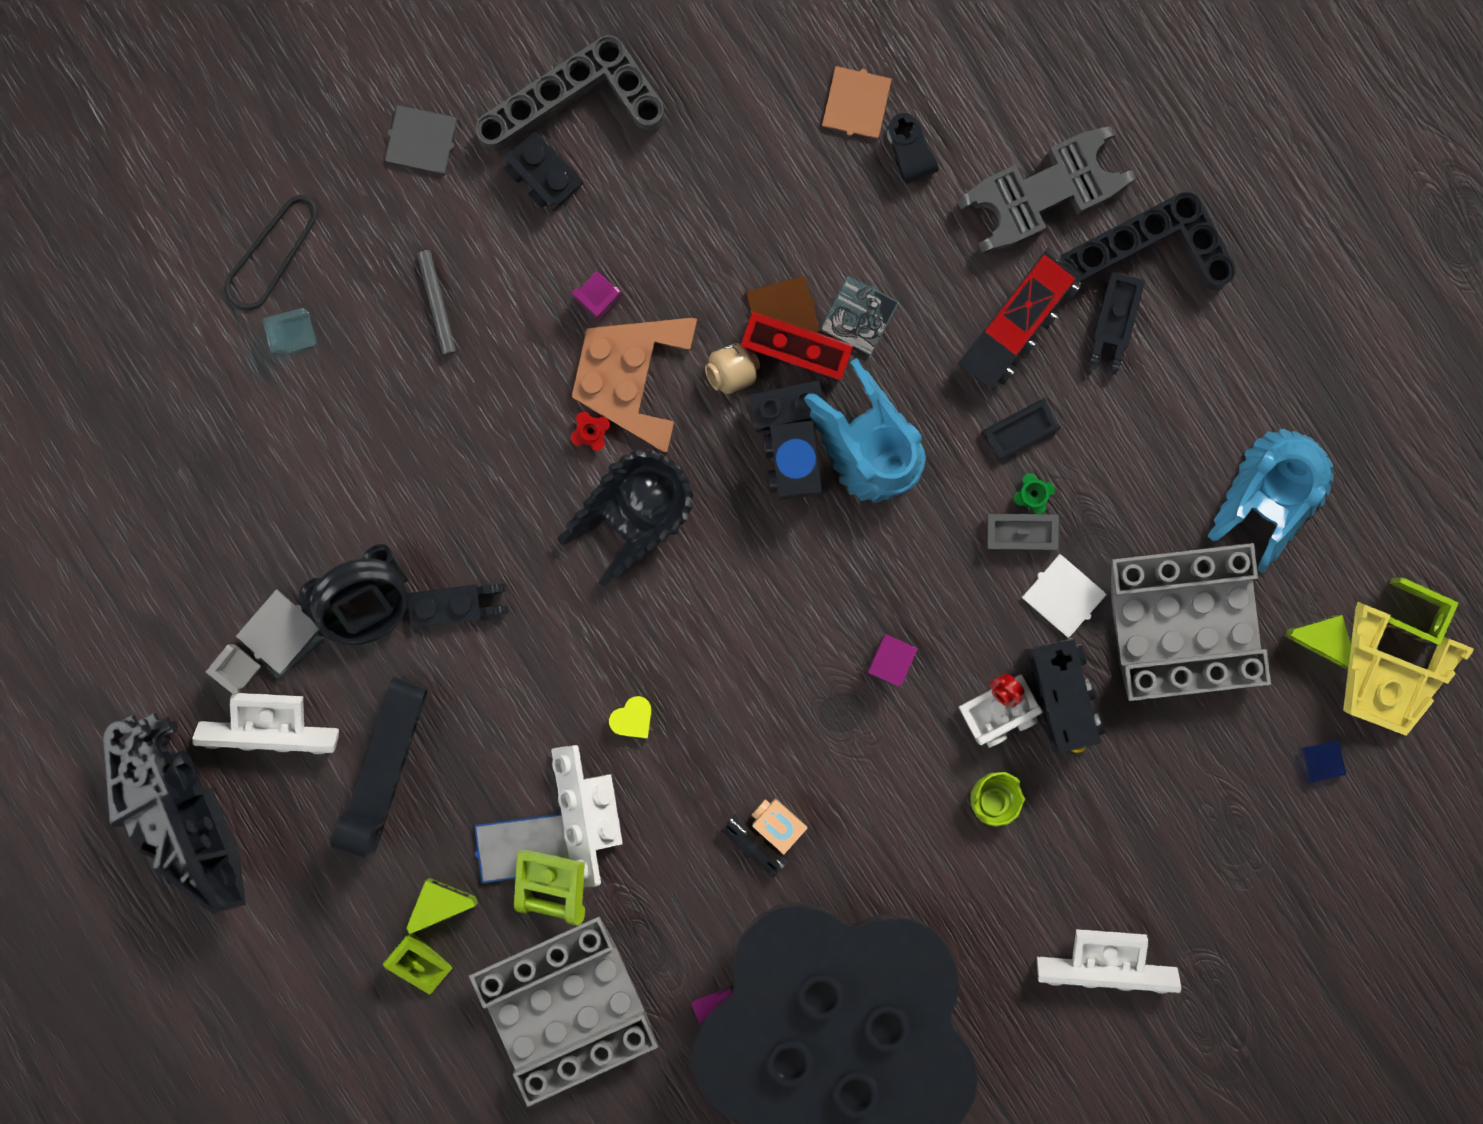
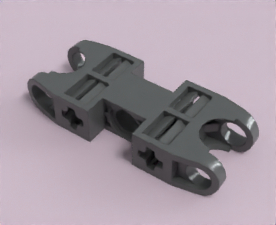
M1103 127L1083 132L1051 147L1047 155L1053 166L1023 180L1015 164L984 179L957 201L961 210L972 206L975 209L983 207L993 211L997 217V229L992 232L989 238L978 244L981 252L990 253L1010 248L1043 233L1046 226L1040 214L1069 200L1078 216L1107 202L1135 181L1136 177L1132 170L1122 174L1119 171L1110 173L1102 170L1097 164L1096 154L1101 149L1100 146L1115 137L1112 128Z

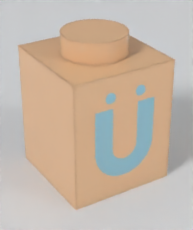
M776 798L771 803L765 799L752 813V816L756 819L752 823V827L783 854L789 850L807 829V825Z

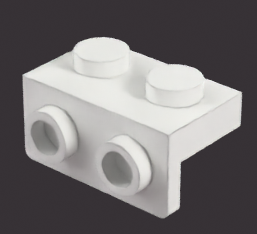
M1022 674L1014 678L1022 685L1025 693L1021 696L1022 702L1020 704L1017 703L1014 708L999 703L992 695V689L958 706L977 744L987 743L990 748L1007 739L1005 732L1017 726L1020 731H1023L1039 722L1036 716L1043 713V710L1038 706Z

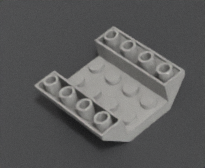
M1254 543L1112 560L1111 599L1118 658L1129 701L1271 685L1267 649H1261L1253 579H1258Z
M600 916L469 975L483 1009L488 1008L515 1068L513 1076L527 1107L658 1048L643 1004L620 953Z

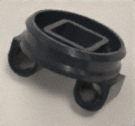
M377 544L366 550L362 559L345 562L331 569L322 578H313L307 581L299 591V598L303 609L322 635L337 643L360 645L382 638L399 624L408 607L409 598L404 583L409 580L405 570L391 549L385 544ZM369 589L375 592L379 600L347 616L343 603Z

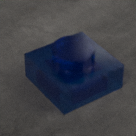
M1339 740L1301 747L1309 782L1347 775Z

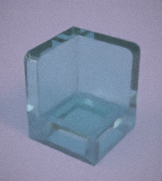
M304 308L262 319L271 353L276 356L314 347L317 344L309 312Z

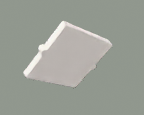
M1059 554L1044 572L1037 574L1038 579L1022 598L1069 638L1085 619L1091 618L1090 613L1106 596V593Z

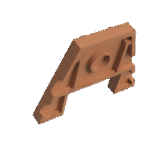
M684 318L587 328L572 398L651 444L658 450L668 453L674 421L639 414L654 344L691 351L697 319Z

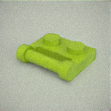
M529 850L517 852L514 895L515 911L524 914L536 912L565 919L568 924L581 925L585 918V907L582 905L585 863ZM531 890L566 898V905L534 898Z

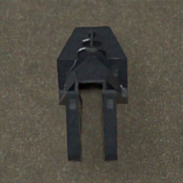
M153 713L137 721L135 715H132L122 721L111 723L104 733L111 827L124 826L128 838L142 854L155 859L153 869L162 875L167 883L175 885L210 913L216 914L246 905L239 851L213 788H203L190 754H187L185 750L174 753L173 750L167 751L165 748L169 743L170 735L177 732V728H179L177 722H171L169 717L161 719L157 713ZM152 730H160L152 738L153 741H148L147 736L151 735ZM123 733H132L129 739L125 741V744L121 745L120 738L123 737ZM165 762H173L174 764L170 765V768L163 774Z

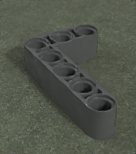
M606 35L597 39L482 115L476 123L475 132L480 143L486 149L491 151L500 150L605 80L634 123L641 130H657L664 121V108L660 98L623 43L617 37ZM606 48H615L619 52V56L615 61L606 62L600 58L601 52ZM577 67H585L590 71V74L584 81H575L571 78L572 71ZM627 76L636 78L639 82L638 86L632 91L622 90L619 84L623 78ZM546 87H558L561 90L559 97L553 101L545 100L542 97V92ZM520 105L530 107V116L525 120L515 119L513 112L516 107ZM646 105L654 106L658 110L657 116L652 120L642 119L639 116V111L642 107ZM489 125H499L502 128V132L498 138L489 140L484 137V131Z

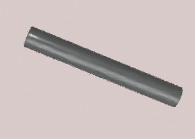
M431 251L418 252L417 257L442 355L455 353L456 349Z

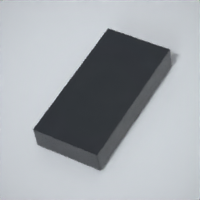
M1044 397L982 430V433L999 462L1058 431L1061 427Z

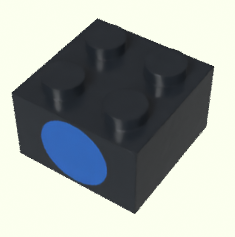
M813 421L770 426V435H764L763 438L766 459L773 458L774 470L768 471L770 494L777 493L778 501L820 496L822 490Z

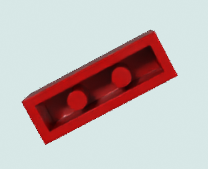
M752 311L741 343L742 347L842 380L853 348L852 344L756 311Z

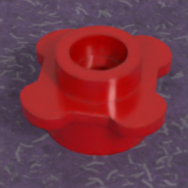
M588 412L579 413L576 417L578 422L576 431L571 435L572 442L577 446L582 444L591 446L595 451L603 449L605 446L603 440L605 431L610 428L609 420L606 417H591ZM589 428L594 429V433L591 435L587 433Z
M1004 673L1001 677L997 676L994 681L992 680L989 683L992 695L1002 705H1009L1014 708L1017 703L1020 704L1022 702L1021 696L1025 693L1024 688L1013 676Z

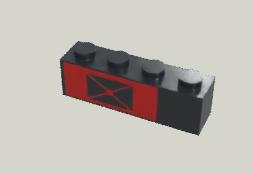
M1047 247L966 352L959 364L991 389L998 381L1004 385L1016 370L1011 365L1019 354L1026 357L1038 342L1033 337L1041 326L1047 330L1059 315L1055 307L1062 298L1069 302L1081 287V284L1076 281L1081 272Z

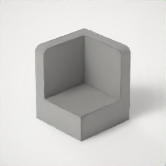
M228 644L206 673L232 694L243 692L263 666L236 644Z

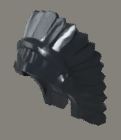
M636 449L630 454H623L619 458V462L610 463L609 473L601 476L600 485L583 502V509L574 513L575 517L566 524L567 530L558 537L561 545L568 544L589 530H594L605 520L615 532L626 540L624 545L615 553V558L599 580V584L603 587L613 577L619 578L631 567L634 561H640L645 553L650 552L656 544L665 542L669 535L677 534L680 525H684L688 514L691 513L692 504L690 499L693 497V492L689 486L690 483L679 465L673 460H669L663 454H658L650 449H647L646 452Z

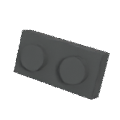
M987 514V549L1058 550L1059 514Z

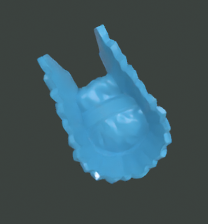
M856 358L850 362L872 402V408L859 415L849 424L841 412L836 411L816 394L808 393L804 400L812 409L810 416L816 423L815 428L823 434L821 442L826 446L827 454L833 459V469L840 473L839 483L848 486L850 494L857 495L861 501L869 499L873 503H877L903 494L914 487L924 470L926 455L920 443L922 436L911 423H907L904 416L896 411L885 392L880 389L870 373L863 369Z
M1279 429L1276 433L1268 431L1264 434L1263 438L1255 441L1253 448L1245 450L1246 460L1239 465V474L1233 480L1230 490L1226 493L1227 501L1220 506L1221 510L1214 518L1215 526L1207 537L1212 541H1218L1236 524L1241 523L1251 509L1257 511L1262 518L1277 526L1268 541L1269 544L1257 568L1258 572L1264 574L1270 562L1277 560L1288 541H1292L1297 530L1301 529L1306 519L1315 514L1317 507H1322L1325 504L1326 496H1329L1331 484L1334 482V475L1331 471L1333 464L1327 457L1328 454L1319 447V444L1313 438L1307 435H1302L1295 431L1290 432L1285 429Z

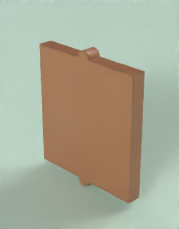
M835 66L822 127L847 132L848 136L857 134L878 139L892 79L868 74L866 69L855 71Z

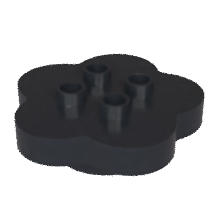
M785 903L764 911L748 925L739 940L734 959L733 990L710 1009L697 1030L693 1048V1070L701 1092L709 1103L722 1114L747 1124H959L967 1115L974 1101L977 1089V1070L969 1046L952 1023V1014L957 1001L959 982L957 967L949 948L931 927L915 918L904 915H880L855 924H849L834 913L809 903Z

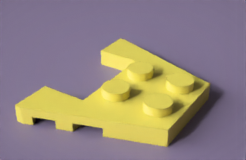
M1358 602L1355 609L1343 711L1407 736L1434 702L1432 699L1433 695L1444 682L1447 684L1456 674L1453 670L1462 659L1467 660L1470 657L1474 648L1443 637L1440 646L1436 647L1427 669L1377 650L1391 615Z

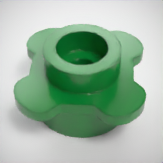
M1026 474L1022 478L1023 485L1020 491L1014 495V502L1018 506L1025 505L1031 508L1034 514H1042L1046 511V502L1049 496L1055 492L1054 485L1051 482L1045 483L1036 479L1034 474ZM1036 491L1038 493L1037 497H1032L1031 492Z

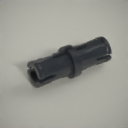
M736 814L720 830L744 850L742 854L747 859L749 857L753 858L771 874V877H775L778 871L788 862L786 858H783L764 841L765 837L763 835H757Z

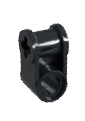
M900 113L894 116L889 123L886 134L904 183L907 185L939 172L934 153L926 141L917 118L909 113ZM899 123H902L904 128L911 127L912 130L909 132L907 139L902 134H895Z

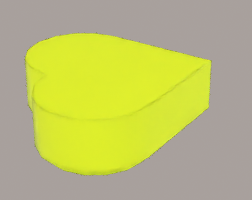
M641 696L630 698L624 708H619L610 715L609 725L611 730L619 735L648 738L651 719V705L649 701Z

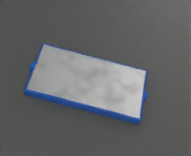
M562 813L474 825L478 850L475 852V857L479 858L482 883L516 879L517 852L522 850L569 859L567 843L564 838Z

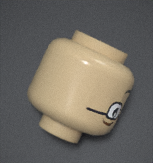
M734 343L712 352L709 357V363L705 365V372L708 381L715 390H720L725 394H732L754 384L757 378L756 370L760 368V363L753 350H747L740 343Z

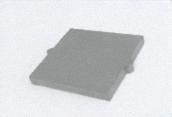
M275 590L236 637L255 652V658H262L275 671L281 674L319 629L311 618L302 611L303 607L301 605H295L280 591Z

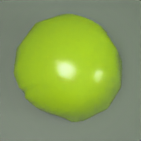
M1006 772L988 773L977 780L972 788L970 800L972 809L979 821L997 827L1008 825L1019 816L1025 797L1022 794L1019 785L1020 781L1017 777Z

